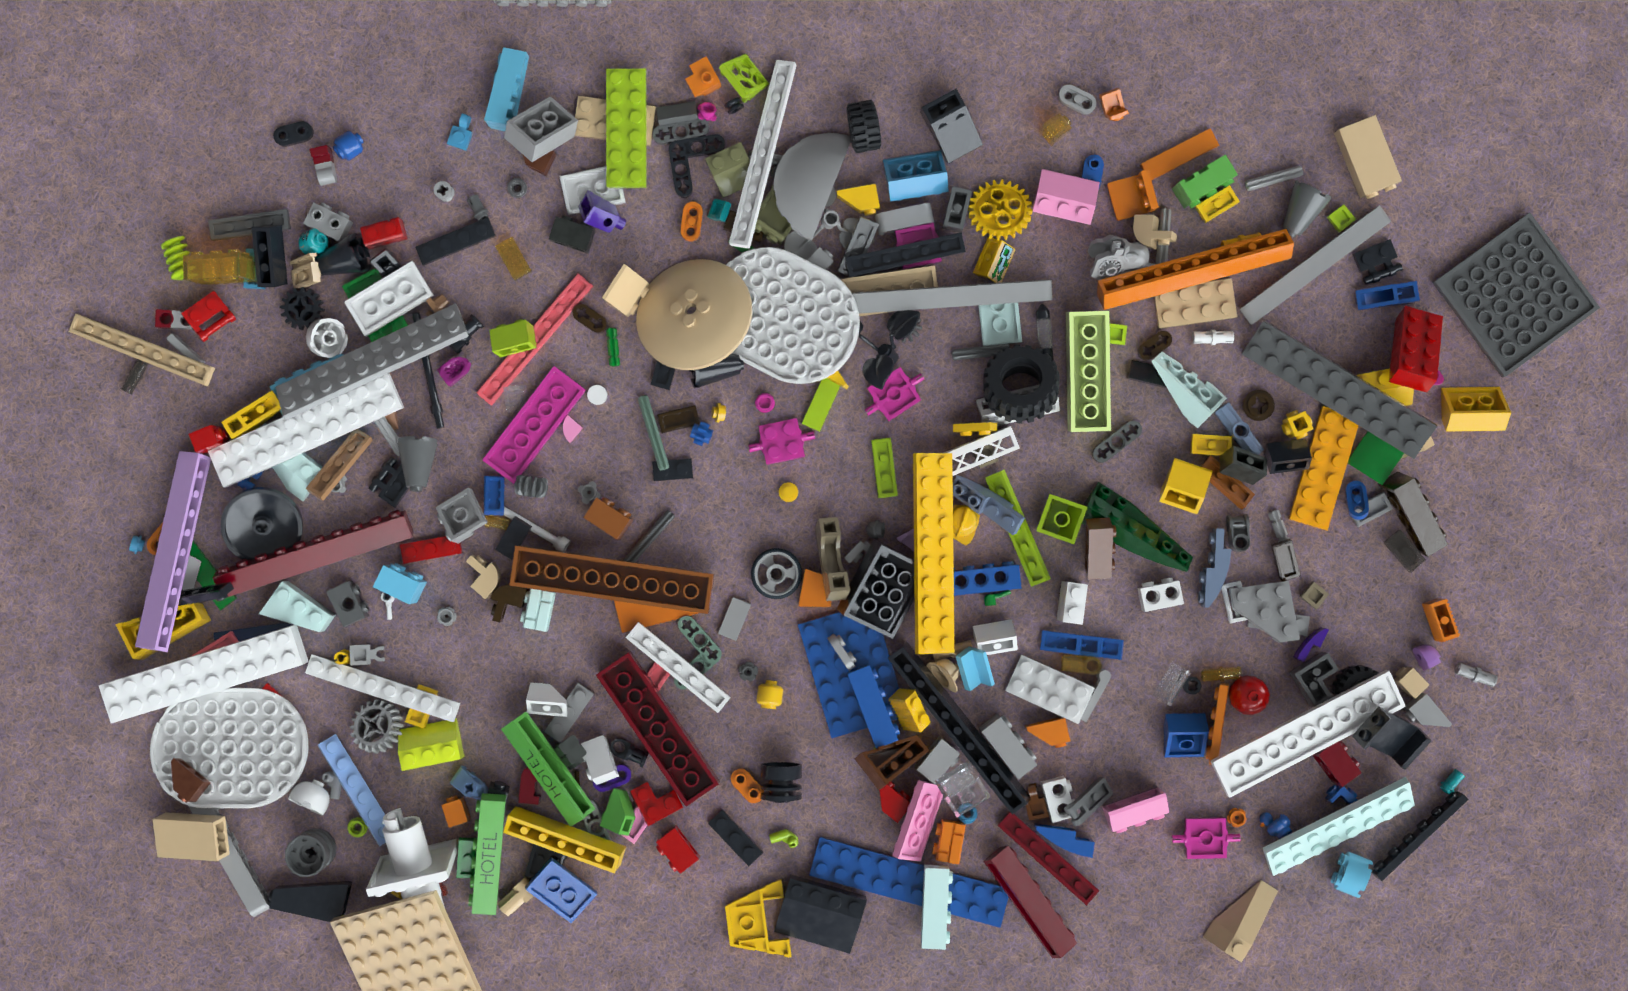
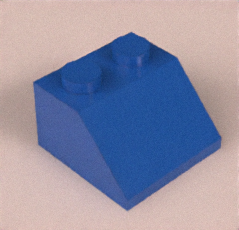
M1205 713L1165 714L1163 725L1164 758L1204 757L1209 735Z

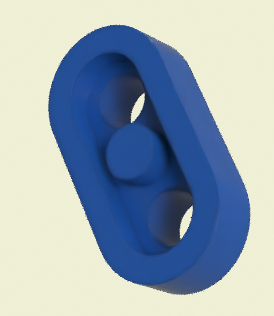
M1098 155L1088 156L1084 161L1081 176L1084 179L1100 182L1099 188L1104 168L1103 159ZM1095 161L1097 167H1092L1091 162Z
M1352 481L1346 486L1345 492L1348 513L1353 519L1361 520L1367 517L1369 513L1367 490L1362 482ZM1357 491L1359 494L1354 495L1352 492ZM1360 509L1362 512L1357 513L1355 510Z

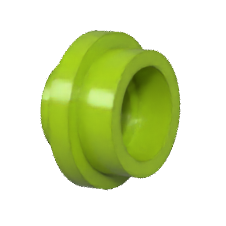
M356 817L350 820L347 829L351 836L358 838L366 834L368 827L362 818ZM355 824L361 825L360 831L355 829Z

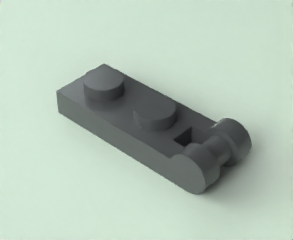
M1099 777L1072 803L1065 806L1064 810L1067 815L1071 816L1073 825L1079 826L1113 794V791L1106 779Z

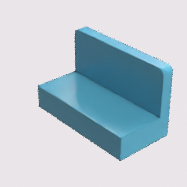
M969 646L956 655L965 690L971 691L981 683L988 686L995 684L985 651Z

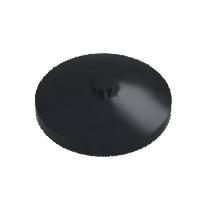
M255 487L238 493L229 501L223 511L220 527L223 540L229 550L238 558L249 561L262 553L267 555L274 553V550L280 547H293V544L299 542L302 538L303 519L299 508L287 495L272 488Z

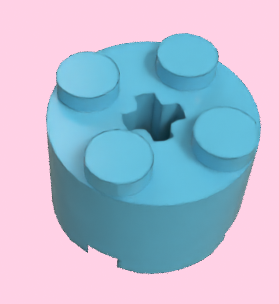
M1349 851L1346 854L1341 853L1337 862L1340 868L1338 873H1333L1331 883L1334 884V889L1360 898L1361 895L1358 893L1360 890L1364 891L1372 872L1371 869H1368L1369 864L1373 865V862Z

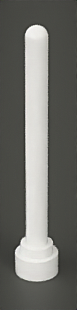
M504 506V516L511 520L517 516L532 526L530 531L551 542L556 551L565 552L570 543L569 539L564 536H554Z

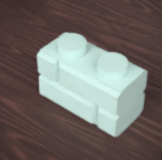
M530 589V591L526 592L524 603H527L526 611H522L520 622H523L524 628L548 631L556 592Z

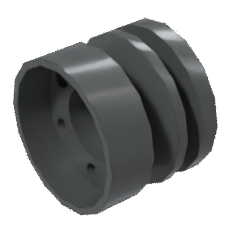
M312 828L306 830L288 844L285 850L287 867L294 874L301 877L316 875L333 862L337 848L335 840L329 832L323 829Z

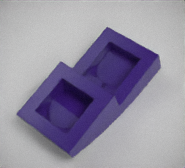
M1320 627L1311 633L1298 647L1293 658L1305 662L1312 646L1320 648L1329 630Z

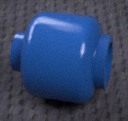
M346 131L335 138L333 149L340 159L350 161L362 153L364 141L358 133L354 134L351 131Z

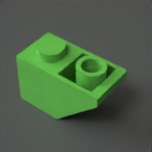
M614 788L609 796L607 808L602 814L600 826L616 834L629 836L636 816L628 792Z

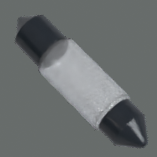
M1041 304L1036 311L1038 348L1043 350L1042 354L1048 353L1051 356V361H1054L1050 311L1044 304Z

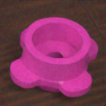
M704 102L698 105L699 119H705L706 121H715L717 119L715 115L717 109L714 104Z

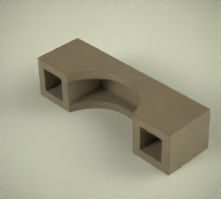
M838 517L819 518L815 527L826 601L846 600L850 592L847 572L844 571L841 561V533Z

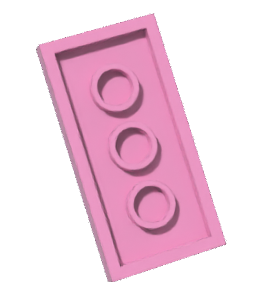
M918 780L917 785L914 787L911 802L907 808L905 820L901 825L898 840L894 846L893 857L921 862L946 786Z

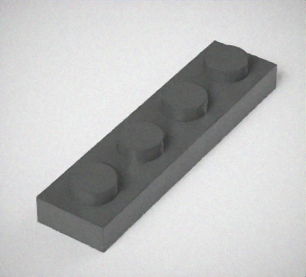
M287 209L208 220L212 241L251 236V227L261 225H282L283 231L291 230L289 211Z

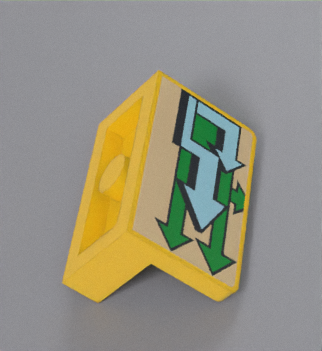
M988 237L973 273L977 276L988 278L994 283H1001L1014 255L1015 248L1003 240L997 241L995 238L990 240Z

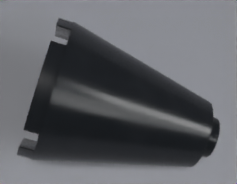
M357 233L350 234L316 256L315 262H318L321 276L369 271L371 264H368L367 257H371L362 237L357 238Z
M730 354L712 366L689 370L692 376H694L691 379L693 388H699L739 375L741 370H744V362L740 359L739 355Z

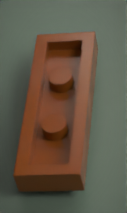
M1211 455L1200 466L1212 470L1209 482L1241 510L1248 505L1255 495L1238 479L1219 473L1220 463Z

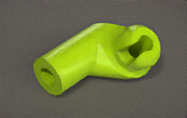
M787 829L769 834L772 844L783 841L790 848H795L798 845L796 834Z

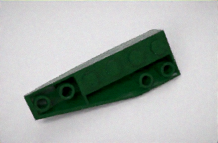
M1100 482L1096 484L1083 505L1087 507L1082 524L1086 526V519L1110 517L1112 525L1116 526V537H1113V542L1116 545L1159 564L1185 572L1189 570L1193 557L1130 501Z

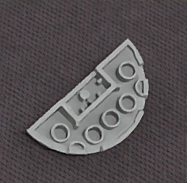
M823 133L801 139V141L786 151L777 166L773 181L777 208L781 216H784L791 224V228L810 241L814 237L851 143V137L848 135Z

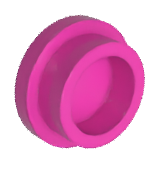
M762 393L757 396L755 405L760 412L768 413L774 408L775 400L770 394Z

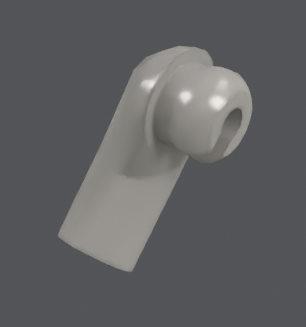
M325 772L322 775V780L331 788L330 798L340 799L341 783L334 772Z

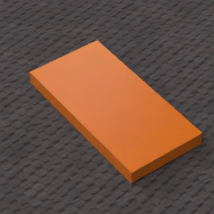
M614 601L622 633L631 631L638 622L648 627L676 620L683 616L699 614L697 612Z

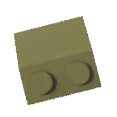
M741 142L705 158L722 198L743 189L750 160Z

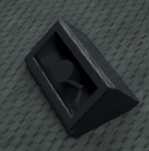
M1131 360L1127 379L1167 388L1154 365Z

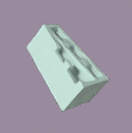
M282 581L259 613L260 615L317 632L325 631L336 616L332 611L289 581Z

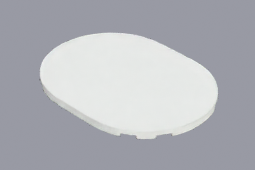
M774 247L748 250L727 263L726 266L733 269L745 282L752 300L750 327L743 341L731 354L739 355L743 362L778 380L794 384H807L823 380L834 374L846 363L857 343L860 319L856 301L849 288L841 279L789 251Z
M226 688L170 705L165 710L160 721L157 722L150 744L152 769L161 787L176 800L196 808H256L270 804L284 796L295 785L303 772L308 756V734L299 712L282 696L259 688ZM173 758H181L211 782L196 802H183L177 797L178 793L173 790L171 760Z

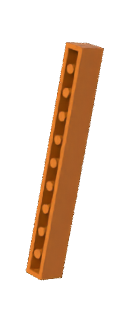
M1287 229L1101 279L1097 283V297L1103 310L1281 262L1292 258L1294 242Z

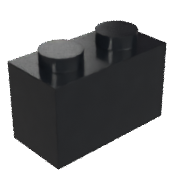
M1293 439L1284 442L1275 441L1266 444L1264 456L1267 458V467L1270 474L1309 469L1312 456L1306 439Z

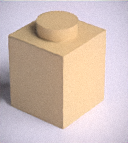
M1402 667L1395 674L1397 677L1394 681L1411 698L1416 699L1429 686L1425 679L1412 667Z

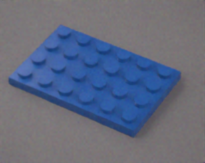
M841 612L798 624L831 739L868 728L847 674L849 670L827 639L832 634L841 636L846 644L843 648L847 653L851 651L857 660L854 663L856 667L852 670L870 664L871 668L875 667L879 677L875 679L878 687H883L886 695L883 698L884 704H889L893 713L890 719L891 721L898 719L896 717L897 714L893 711L894 708L890 705L889 698L899 687L892 663L888 660L889 653L882 633L844 616Z

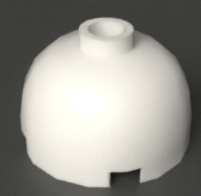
M331 318L318 319L311 323L306 333V342L309 349L316 355L325 358H332L341 354L346 348L348 341L344 325L338 320Z
M315 779L312 782L303 781L298 783L288 797L290 801L321 816L324 815L330 803V796L323 788L324 784Z

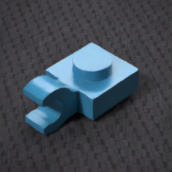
M461 114L459 127L453 125L447 145L467 151L473 132L468 131L472 119L469 115Z

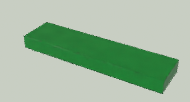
M193 540L190 556L201 561L196 579L202 587L215 585L212 577L216 569ZM233 595L221 601L213 600L219 610H223L235 601L237 597Z

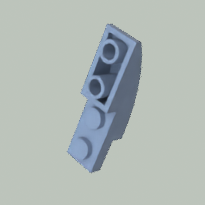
M959 475L956 476L953 482L954 497L977 514H985L1010 534H1017L1025 517L1012 508L1013 504L976 482Z
M1213 528L1212 532L1209 533V544H1212V551L1208 553V564H1211V568L1203 567V571L1199 573V583H1202V591L1198 593V602L1201 603V607H1210L1219 594L1227 576L1231 549H1223L1224 529Z

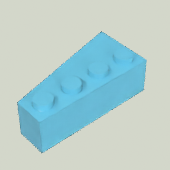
M503 47L502 53L498 55V69L494 75V84L484 121L491 129L506 131L507 121L518 114L529 60L527 52Z

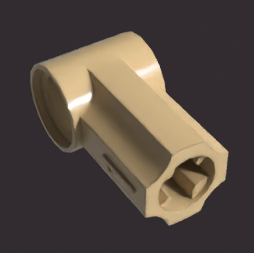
M526 876L497 903L499 909L507 916L533 897L532 894L525 890V886L530 882Z

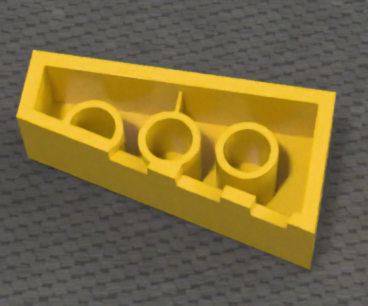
M203 603L178 606L170 644L211 621ZM140 617L115 624L132 659L144 660L158 652L135 647L141 622Z

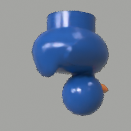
M1268 812L1260 815V827L1267 826V832L1270 836L1281 839L1293 832L1290 828V819L1286 815L1280 814V817L1274 821L1273 816Z

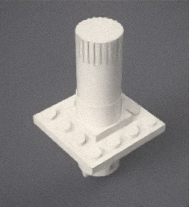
M401 808L388 812L383 816L382 823L385 824V827L382 829L389 854L380 856L366 888L368 897L374 895L380 897L387 892L395 891L401 892L402 899L437 890L443 903L439 883L449 878L458 851V839L428 845L419 817L410 816L403 818Z

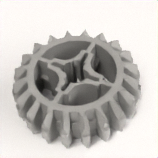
M385 700L367 701V706L360 705L361 711H354L357 717L351 718L354 722V725L350 726V729L354 730L350 734L351 737L355 738L353 742L357 745L359 744L358 747L362 750L365 749V752L378 754L380 751L386 752L387 747L393 748L392 742H399L396 738L397 735H403L399 731V728L404 727L403 724L399 723L403 719L402 716L398 715L400 711L393 704H388ZM380 712V714H377L374 718H370V716L374 713ZM383 735L380 740L372 742L378 736Z

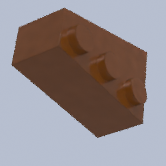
M918 735L886 746L861 752L854 759L876 788L880 790L929 752V749Z

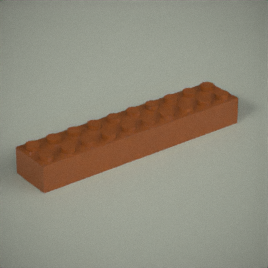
M515 546L509 586L708 614L715 574Z

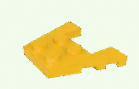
M782 879L773 881L725 905L730 946L767 952L773 955H783L788 958L792 957L789 938L768 939L764 900L784 898Z

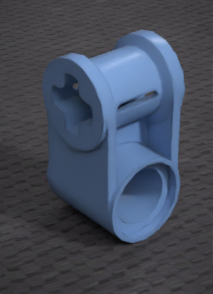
M461 765L450 781V784L464 796L481 800L482 793L488 792L487 785L474 772L470 773L466 770L467 767Z

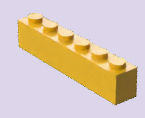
M517 806L509 813L503 831L505 834L614 874L622 863L626 849L624 845L575 827H570L564 823Z

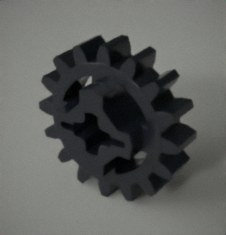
M301 287L300 291L293 288V294L287 292L288 298H282L285 305L280 306L285 311L281 316L287 317L285 323H292L291 327L294 329L298 326L299 330H304L305 326L308 329L317 318L323 319L319 314L325 311V309L320 307L324 302L317 300L320 295L317 293L313 294L314 290L310 288L306 292L305 287ZM308 297L313 301L314 305L308 302ZM299 307H306L305 310L299 311ZM291 312L296 315L297 321L292 317Z

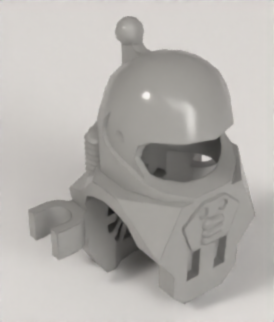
M1109 234L1104 238L1091 241L1088 248L1089 255L1095 258L1090 274L1091 277L1097 280L1156 265L1149 263L1150 254L1145 245L1140 242L1129 243L1127 239Z

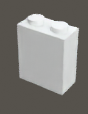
M1061 582L1057 612L1058 621L1083 625L1087 584Z

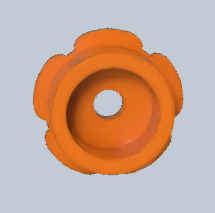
M1233 808L1229 811L1227 821L1233 827L1237 828L1246 823V813L1243 809Z

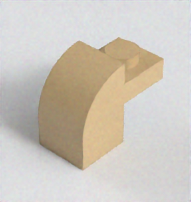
M1134 215V235L1141 244L1150 249L1156 250L1157 242L1158 245H1170V242H1176L1177 234L1173 231H1158L1159 218L1155 215Z
M471 555L466 562L481 575L470 587L484 599H489L500 584V569L495 562H491L486 566L487 561L480 555L477 557Z

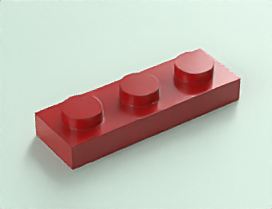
M446 536L400 544L403 564L463 553L461 542L457 544L449 541Z

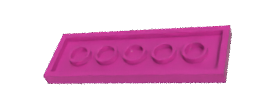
M553 366L483 458V461L514 484L516 477L524 473L586 390Z

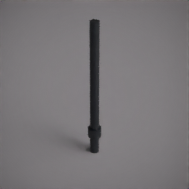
M420 312L412 314L414 322L421 320ZM427 355L422 357V363L432 404L430 409L431 414H434L436 428L441 429L445 428L441 413L443 408L442 404H439L430 357Z

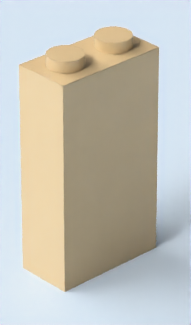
M1376 115L1343 127L1334 133L1360 198L1366 196L1367 199L1379 195L1378 191L1384 189L1385 192L1397 188L1396 184L1402 180Z
M165 812L153 819L157 857L219 861L230 854L225 816Z

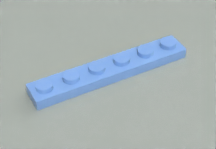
M335 734L317 746L380 847L386 843L382 829L385 827V824L382 823L385 813Z

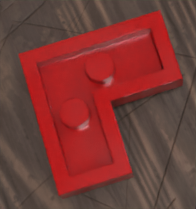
M646 782L630 791L648 827L683 808L675 790L656 799L649 783Z

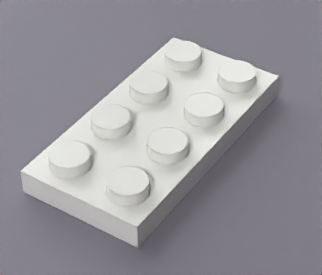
M411 261L344 303L364 336L367 337L434 295L415 263Z
M1021 655L1006 691L1079 724L1095 687Z

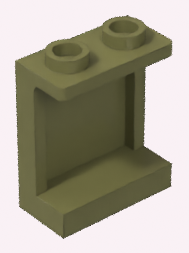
M772 186L771 191L761 203L754 231L757 233L762 231L771 243L781 245L792 228L791 224L784 216H781L777 208L775 190H773Z

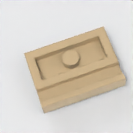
M309 253L290 261V265H293L291 274L294 288L300 290L301 287L306 288L321 282V272L318 262H315L314 258L317 256L316 253Z

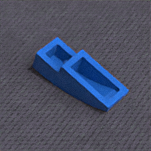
M1417 281L1355 291L1358 310L1420 302Z
M1034 824L1035 829L1055 845L1077 855L1093 858L1095 842L1092 839L1076 837V831L1073 828Z

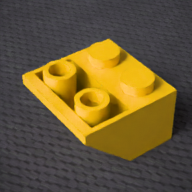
M1174 458L1161 487L1159 502L1198 514L1206 495L1212 470Z

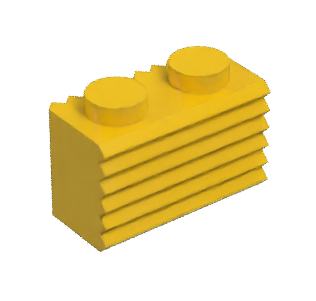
M900 688L889 698L890 705L894 708L893 711L897 714L896 717H898L899 724H901L903 730L922 732L931 723L916 690Z

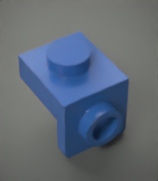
M1333 785L1326 792L1328 795L1325 799L1331 803L1339 796L1348 805L1358 801L1356 799L1358 795L1349 787L1346 789L1339 785Z

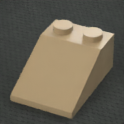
M623 264L602 298L609 306L629 317L630 314L634 315L639 307L637 303L641 298L644 299L650 290L648 288L649 283L627 265Z

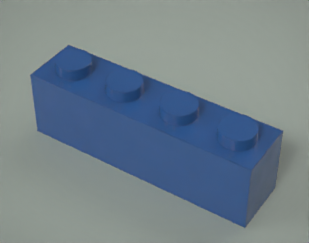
M870 664L847 672L875 747L878 748L898 741L897 735L900 732L897 724H892L890 716H893L889 704H884L883 698L886 695L883 687H878L875 679L879 677L875 667L871 668Z

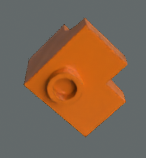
M707 56L689 65L693 75L685 78V81L695 98L700 95L706 96L721 88V82Z

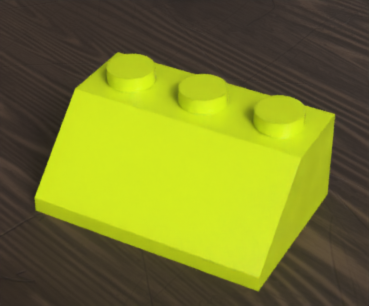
M455 718L454 722L444 720L426 724L425 728L414 726L399 730L403 734L398 735V755L402 771L450 762L465 757L457 718Z

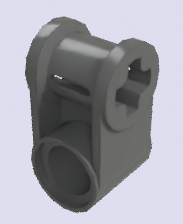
M1248 514L1236 517L1227 515L1226 528L1230 549L1234 552L1246 551L1250 546V521ZM1237 538L1243 540L1242 548L1236 546L1235 541Z

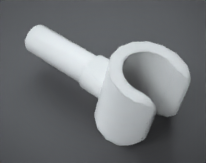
M383 592L381 599L386 602L387 620H391V607L395 597L391 596L389 600H385V593Z

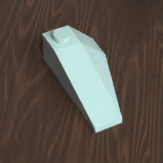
M1161 352L1152 360L1154 367L1182 414L1197 428L1227 399L1213 384L1208 381L1204 384L1197 379L1198 375L1193 371L1188 373L1183 369L1182 364L1164 352Z
M302 453L272 468L286 489L301 501H304L310 494L306 487L323 467L307 454Z

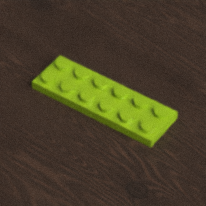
M646 68L606 69L607 188H647Z

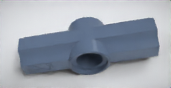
M1229 402L1214 412L1229 432V436H1232V439L1236 441L1241 449L1257 455L1264 450L1250 431L1249 425L1243 422ZM1237 426H1240L1243 429V434L1241 436H1238L1235 433V428Z

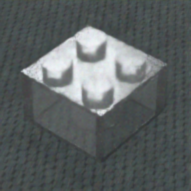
M969 760L935 780L936 785L956 817L961 816L990 798L989 793Z

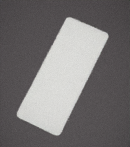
M190 555L183 581V590L194 588L201 564L200 560Z

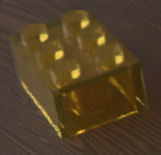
M230 249L228 253H222V251H209V254L191 252V255L183 256V280L200 285L257 282L255 258L250 256V253L241 252L238 249Z

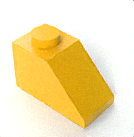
M876 184L838 190L836 193L838 199L858 213H864L865 216L874 215L880 209Z

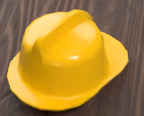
M953 505V538L965 546L968 545L975 535L980 515L966 505Z

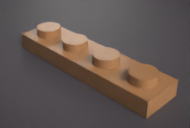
M359 429L353 430L306 487L307 491L324 501L373 441L371 436Z

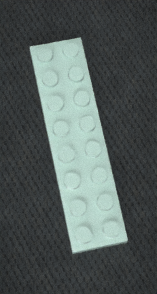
M1404 777L1263 847L1270 872L1273 876L1283 873L1288 868L1301 864L1305 860L1319 855L1323 851L1335 847L1367 829H1372L1377 824L1390 820L1393 816L1403 811H1408L1411 807L1415 806L1410 782Z

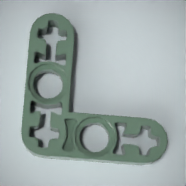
M683 616L678 622L679 630L700 653L690 664L693 666L695 662H701L704 665L701 673L704 674L721 659L722 651L693 617ZM684 619L686 621H692L690 626L693 629H695L696 627H698L699 629L698 631L694 632L691 637L688 635V633H691V631L688 628H682V626L684 625L682 621ZM697 634L705 636L706 641L704 644L698 645L695 643L694 638ZM709 641L712 644L709 648L712 651L715 649L718 651L716 654L717 659L708 658L710 653L707 649L704 652L701 650ZM674 678V684L676 685V687H678L679 689H687L683 684L680 685L678 683L679 681Z

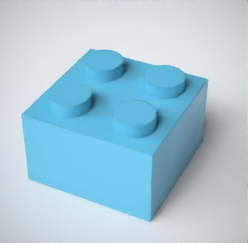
M391 563L390 565H383L373 587L407 604H414L418 602L427 581L423 580V575L414 571L412 573L406 572V567L398 563Z

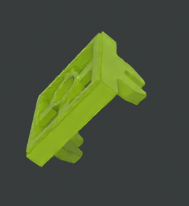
M746 53L722 63L719 67L721 75L728 79L742 97L743 103H746L748 100L750 101L759 91L769 85L768 81ZM735 68L738 70V75L736 76L732 72ZM742 71L746 72L749 75V78H746L742 74ZM740 81L747 82L751 88L744 87Z

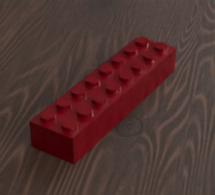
M631 651L596 674L686 807L719 785L720 780Z

